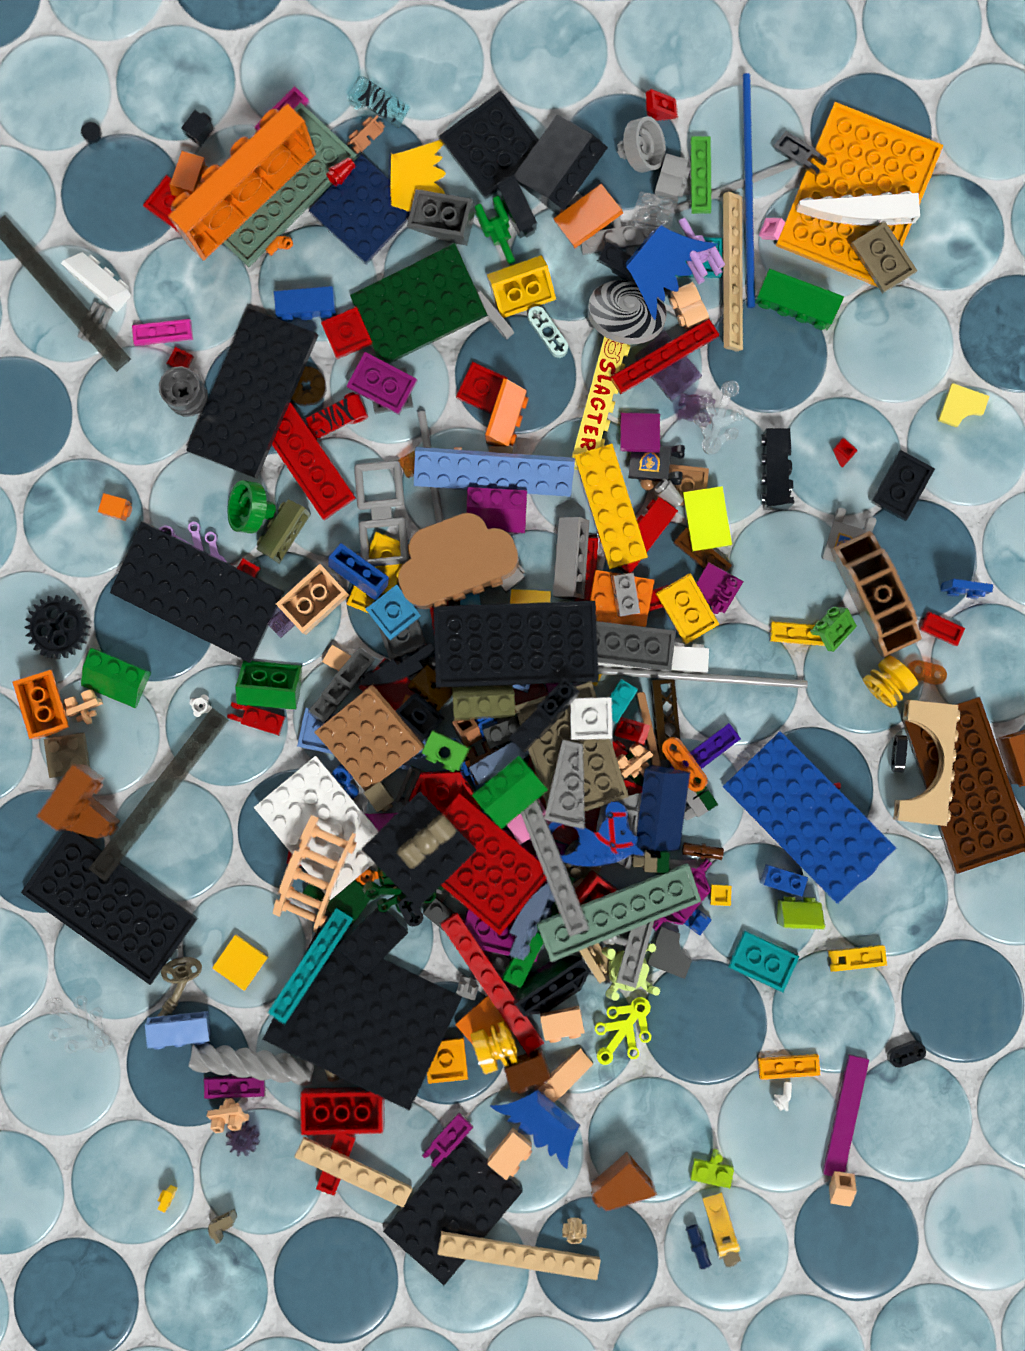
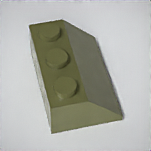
M289 499L286 503L283 502L278 509L279 514L276 519L273 518L267 526L269 530L265 536L262 535L257 541L258 547L256 549L280 564L311 515L306 508Z
M513 685L452 687L454 721L515 716Z

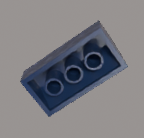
M650 765L645 769L637 828L638 848L651 851L680 850L690 772Z

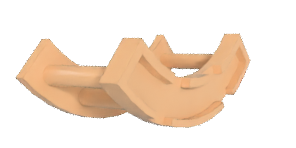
M311 815L300 837L301 842L298 846L300 850L299 852L294 851L278 892L281 893L280 899L275 901L273 914L279 917L283 911L297 914L315 922L313 932L317 933L318 928H323L327 920L325 912L344 863L349 853L353 854L357 842H354L356 837L354 833L351 834L349 841L321 830L320 826H318L319 818ZM317 836L345 848L339 862L311 851L308 845L312 837L316 838ZM307 857L334 869L335 872L330 883L301 871L302 869L299 866L302 859ZM294 879L303 880L326 890L323 901L321 902L294 890L295 888L292 887ZM294 898L319 909L318 915L292 904L288 899Z

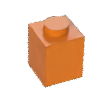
M103 493L98 512L108 517L126 521L127 517L131 515L132 506L131 502L126 499Z

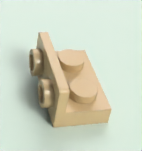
M597 943L580 950L581 955L599 984L605 981V976L609 975V959L602 953L600 944Z

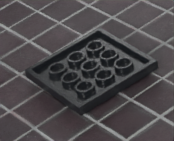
M501 90L439 135L441 143L485 200L497 192V183L517 172L539 141Z
M421 791L361 848L418 908L477 851L453 825L456 829L455 834L443 842V844L439 843V846L432 853L425 855L426 858L417 866L410 868L397 854L398 849L411 838L414 839L419 831L428 828L427 825L442 814Z

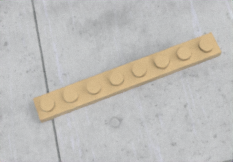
M726 192L723 194V261L725 263L723 267L724 348L741 351L743 350L742 196Z
M442 1231L438 1247V1255L597 1280L601 1261L600 1257Z

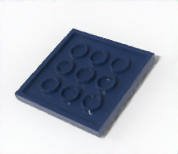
M361 155L354 162L355 168H353L341 185H332L309 209V213L367 265L409 219L410 212L391 206V181Z

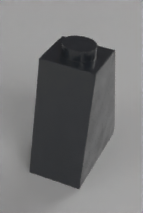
M512 175L497 183V196H500L509 221L519 238L524 236L527 238L537 230V221L515 175Z

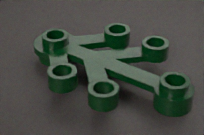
M369 881L364 885L363 893L368 900H375L380 894L394 895L389 899L381 898L377 901L379 911L385 912L395 905L397 911L401 913L396 899L403 892L398 887L378 886L373 881ZM435 891L424 903L432 902L436 898L437 891ZM404 901L406 907L410 905L408 901Z

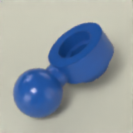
M343 765L337 766L332 775L341 786H344V790L349 796L355 799L358 796L359 790L356 785L351 784L353 776Z

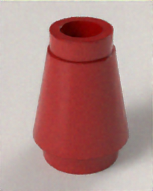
M347 157L330 167L326 176L334 186L341 185L353 168H355V164Z

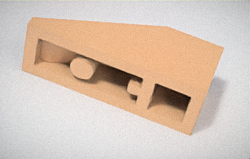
M580 1048L550 1073L551 1079L547 1080V1084L539 1087L535 1086L534 1089L535 1091L539 1090L554 1103L593 1065V1062Z

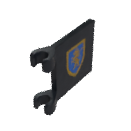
M660 446V452H631L628 478L653 481L666 479L667 481L670 480L674 485H681L682 472L675 471L669 473L670 456L678 459L684 458L685 446Z

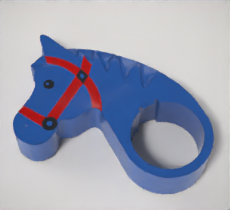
M610 802L605 811L607 819L602 823L597 833L586 827L585 829L575 827L579 833V842L581 844L576 848L577 851L569 855H560L562 861L576 866L593 867L616 863L632 854L645 855L637 847L638 837L629 828L627 808L620 802ZM557 822L549 824L551 833L553 834L554 830L563 824Z

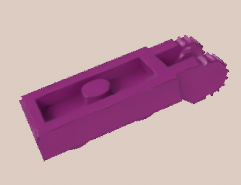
M458 1113L436 1136L422 1156L424 1158L429 1157L436 1148L440 1153L432 1160L431 1165L433 1167L437 1166L444 1157L446 1158L474 1126L462 1114Z

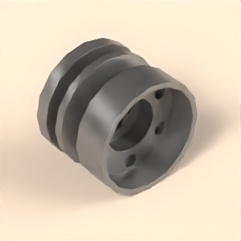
M183 366L173 367L167 370L160 379L159 393L161 398L177 415L190 417L204 409L208 400V391L191 369Z

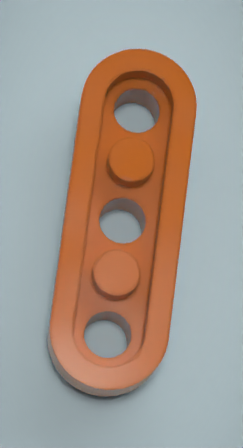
M676 737L667 739L662 745L664 755L674 769L690 772L688 787L690 790L695 792L701 791L707 785V776L680 739ZM671 744H675L677 750H673ZM684 760L689 763L688 767L683 765ZM695 777H699L701 782L697 783Z

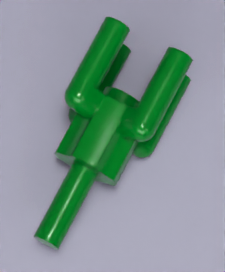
M496 196L492 199L494 202L493 207L497 214L496 217L488 221L482 204L474 207L476 210L475 214L485 237H491L494 246L500 245L508 264H512L515 262V258L507 242L511 239V234L508 230L510 227L509 217L500 196Z

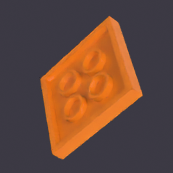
M595 570L590 601H595L596 621L646 627L654 580L634 576L640 613L617 616L611 576L619 574Z

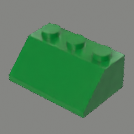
M91 648L83 665L81 686L136 708L152 672L98 649Z
M243 660L235 686L237 704L296 710L300 697L302 666L257 661L249 663Z
M518 756L472 796L492 820L503 829L546 793L548 789L524 759Z

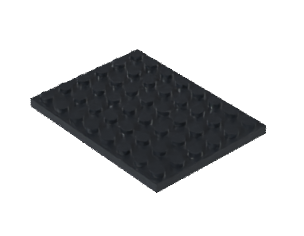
M318 928L317 933H315L306 953L308 952V950L310 949V947L312 946V944L314 943L315 939L317 938L322 929ZM340 939L287 1022L284 1024L273 1017L262 1040L410 1111L462 996L385 959L365 977L337 949L344 941Z

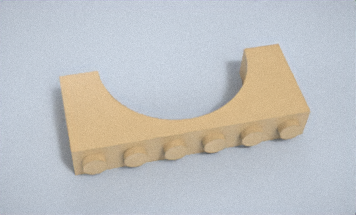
M916 700L904 701L903 721L912 722L920 726L931 736L938 751L939 765L935 779L923 793L911 799L895 800L893 820L947 826V822L950 821L951 812L948 810L953 795L950 786L954 780L952 765L956 760L954 744L958 739V730H956V723L960 719L958 705Z

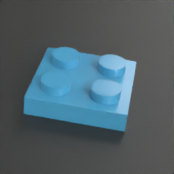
M395 585L366 608L367 612L390 641L421 617L416 608L405 598L398 585Z

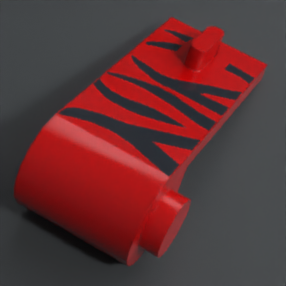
M352 392L346 394L343 400L305 419L310 431L317 440L347 424H357L366 420L368 414L360 395Z

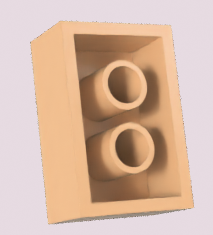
M319 564L279 600L276 605L303 634L307 635L350 595Z

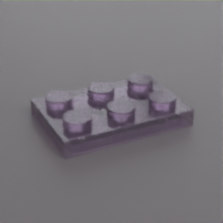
M664 331L640 350L634 358L638 361L672 341V339ZM684 357L651 378L672 402L702 378V374L687 357Z

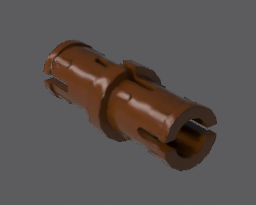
M683 842L682 855L696 856L700 859H723L724 848L706 846L705 843L699 845Z

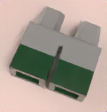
M695 777V781L697 783H700V778ZM706 786L698 792L688 788L686 802L688 806L685 809L684 819L687 821L695 816L700 817L718 806V803Z

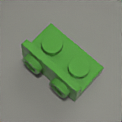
M832 607L815 624L810 632L812 635L820 636L826 649L834 652L857 625L848 608Z

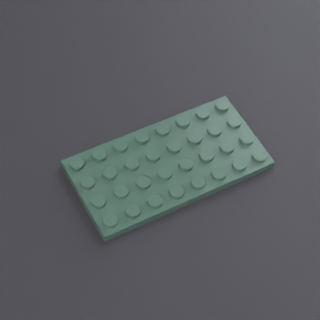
M301 102L294 110L305 121L316 155L223 242L248 268L265 252L270 243L277 236H281L332 184L326 176L328 169L347 157L353 162L357 159L356 154Z

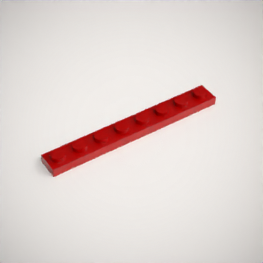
M456 912L440 923L441 927L526 1053L529 1054L544 1044L543 1039L528 1017L523 1016L514 1004V996L459 914Z

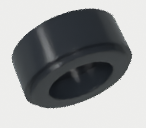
M87 122L81 128V135L86 142L93 144L101 139L102 131L96 123Z

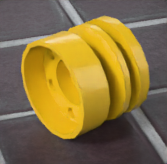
M887 655L878 663V668L881 672L872 669L870 675H866L863 678V682L872 695L890 708H894L897 705V701L903 699L900 691L909 694L918 685V681L912 672L891 655Z
M503 1021L498 1023L500 1033L497 1032L494 1025L491 1026L492 1036L488 1037L484 1029L471 1033V1040L485 1075L498 1070L497 1060L499 1059L507 1067V1056L510 1057L513 1064L518 1063L514 1039Z

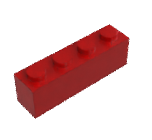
M660 497L656 501L652 499L646 507L649 511L645 516L640 515L637 519L646 552L649 551L678 512L677 509ZM641 560L618 568L624 573H632Z

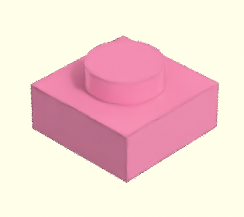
M766 218L759 236L763 240H778L785 221L782 218Z

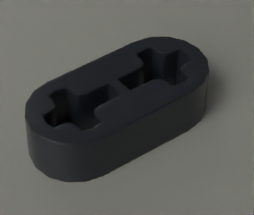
M896 734L894 736L891 759L892 772L903 773L905 770L908 745L906 735Z
M404 893L398 895L396 903L406 923L409 926L421 924L424 917L420 908ZM406 900H407V901L409 902V904H410V905L407 906V907H406V905H405V903H404V901H406ZM414 912L416 917L412 918L410 913Z
M910 1041L890 1049L887 1054V1060L894 1067H904L922 1060L926 1056V1048L919 1041ZM914 1046L921 1049L918 1051V1055H915L914 1053L908 1054L909 1052L914 1051ZM895 1053L899 1055L905 1054V1056L899 1058V1062L893 1060Z

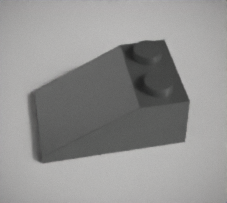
M416 189L407 228L449 243L467 246L476 212L473 199Z

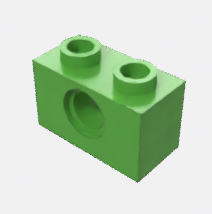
M432 731L422 754L426 755L425 759L433 763L439 761L444 764L443 768L454 772L455 769H461L470 747L436 731ZM442 747L450 749V756L448 758L441 756L440 751Z

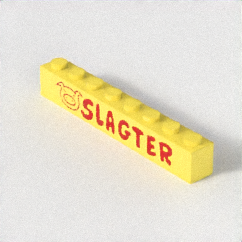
M604 336L572 458L576 454L604 446L603 431L607 432L610 424L607 416L609 412L613 413L615 401H612L613 394H618V390L610 377L625 368L622 360L623 356L628 357L630 345L615 342ZM575 461L574 469H575V470H578L577 465H576V461Z

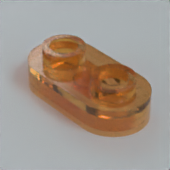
M914 660L906 666L917 681L939 685L947 678L945 668L937 664ZM916 666L921 669L919 674L915 672ZM936 671L940 673L939 678H936L934 676V673Z

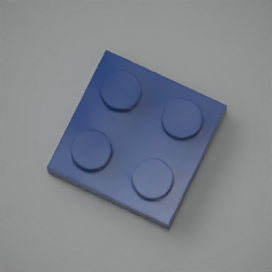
M952 579L941 584V591L947 592L948 596L965 594L967 595L966 598L979 599V597H985L986 594L993 592V584Z

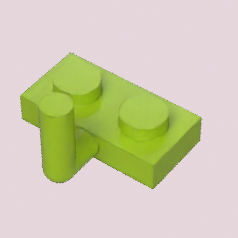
M714 1149L710 1161L694 1158L690 1180L731 1188L734 1167L720 1164L723 1157L718 1149Z

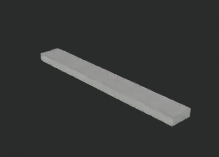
M537 799L521 815L568 934L571 937L590 928Z

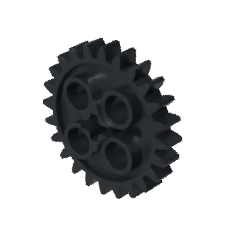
M55 595V599L47 596V602L40 599L41 606L34 604L33 606L36 611H29L32 618L25 619L30 622V625L24 626L25 629L30 630L25 636L32 637L28 643L31 645L36 644L33 650L39 651L41 649L40 655L44 656L47 654V658L52 659L55 656V659L60 660L61 654L64 658H68V652L71 655H76L75 649L82 650L80 643L87 644V641L83 639L84 636H90L86 632V629L91 628V626L86 625L90 618L84 617L87 611L80 610L82 604L78 603L75 605L76 600H69L67 596H63L62 600L59 595ZM57 609V617L52 619L51 612ZM73 618L75 625L69 628L68 622ZM56 624L61 627L60 630H57ZM46 626L48 632L45 636H42L41 630ZM64 636L65 642L60 646L58 639Z

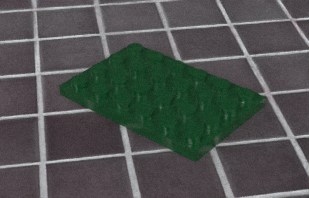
M455 243L350 295L367 329L377 358L388 364L488 316Z

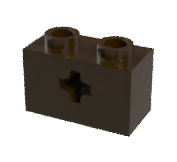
M428 665L408 685V688L413 693L416 691L438 712L453 697L452 687L436 688V670Z

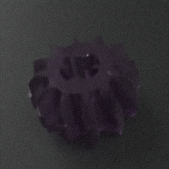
M246 1121L244 1126L242 1124L240 1130H230L231 1132H227L226 1137L229 1140L226 1142V1145H232L231 1153L237 1150L236 1154L238 1157L242 1152L245 1156H248L250 1151L255 1152V1145L260 1143V1140L257 1139L260 1132H254L256 1125L250 1128L249 1121ZM241 1135H242V1138H246V1139H247L245 1142H244L243 1139H240V1138H239Z

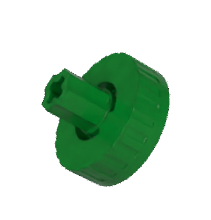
M240 480L234 485L229 496L227 507L228 522L232 530L236 532L253 534L259 530L264 519L271 520L274 518L276 507L273 502L267 501L265 490L261 484Z

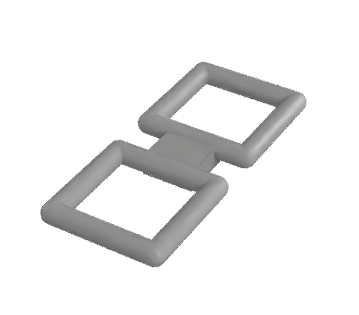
M394 460L356 464L354 471L357 507L359 510L371 509L372 520L359 523L361 558L374 567L404 564L409 560L406 520L403 517L392 518L391 508L404 504L401 462ZM394 468L396 499L365 502L363 471ZM398 526L401 556L369 559L367 529Z

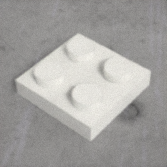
M611 698L574 699L571 703V739H612Z

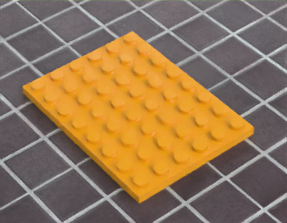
M835 102L815 148L828 161L825 165H821L814 158L810 161L820 171L815 175L806 170L776 246L878 287L851 247L853 241L877 226L851 225L822 220L796 212V207L800 200L809 197L815 200L826 196H832L833 198H841L845 195L860 197L864 194L878 196L887 192L893 195L905 191L918 193L920 205L944 145ZM912 224L888 225L903 247Z

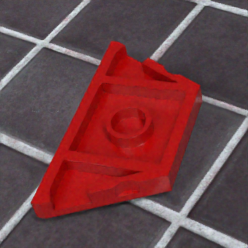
M461 770L454 772H421L410 798L411 800L421 791L442 813L460 793L478 810L482 811V807L472 796L474 791Z

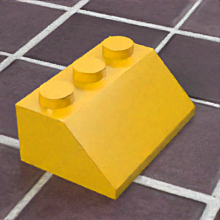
M542 255L486 274L498 312L503 318L556 300L548 265Z

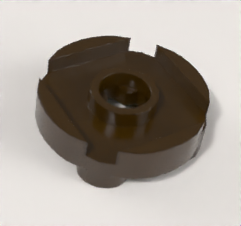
M305 366L292 397L296 404L304 407L314 406L323 400L327 388L322 373L313 367ZM310 382L311 390L306 389L303 391L302 385Z

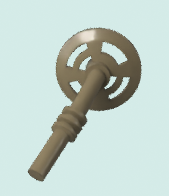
M181 957L171 960L163 966L161 970L163 980L177 984L171 998L169 997L162 1006L158 1016H167L178 1006V1000L187 982L196 978L202 971V964L199 960L192 957ZM192 966L197 968V971L192 973ZM167 973L172 974L173 979H169Z

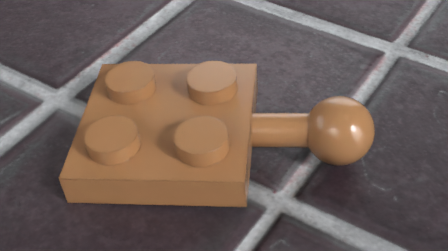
M670 464L669 473L680 471L683 474L681 485H674L681 497H683V492L707 489L709 468ZM640 479V485L644 490H651L660 482Z

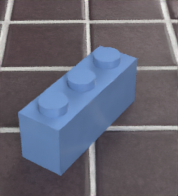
M203 1011L147 1018L145 1023L147 1048L159 1050L166 1046L182 1047L191 1043L202 1045L208 1042L211 1035L209 1012Z

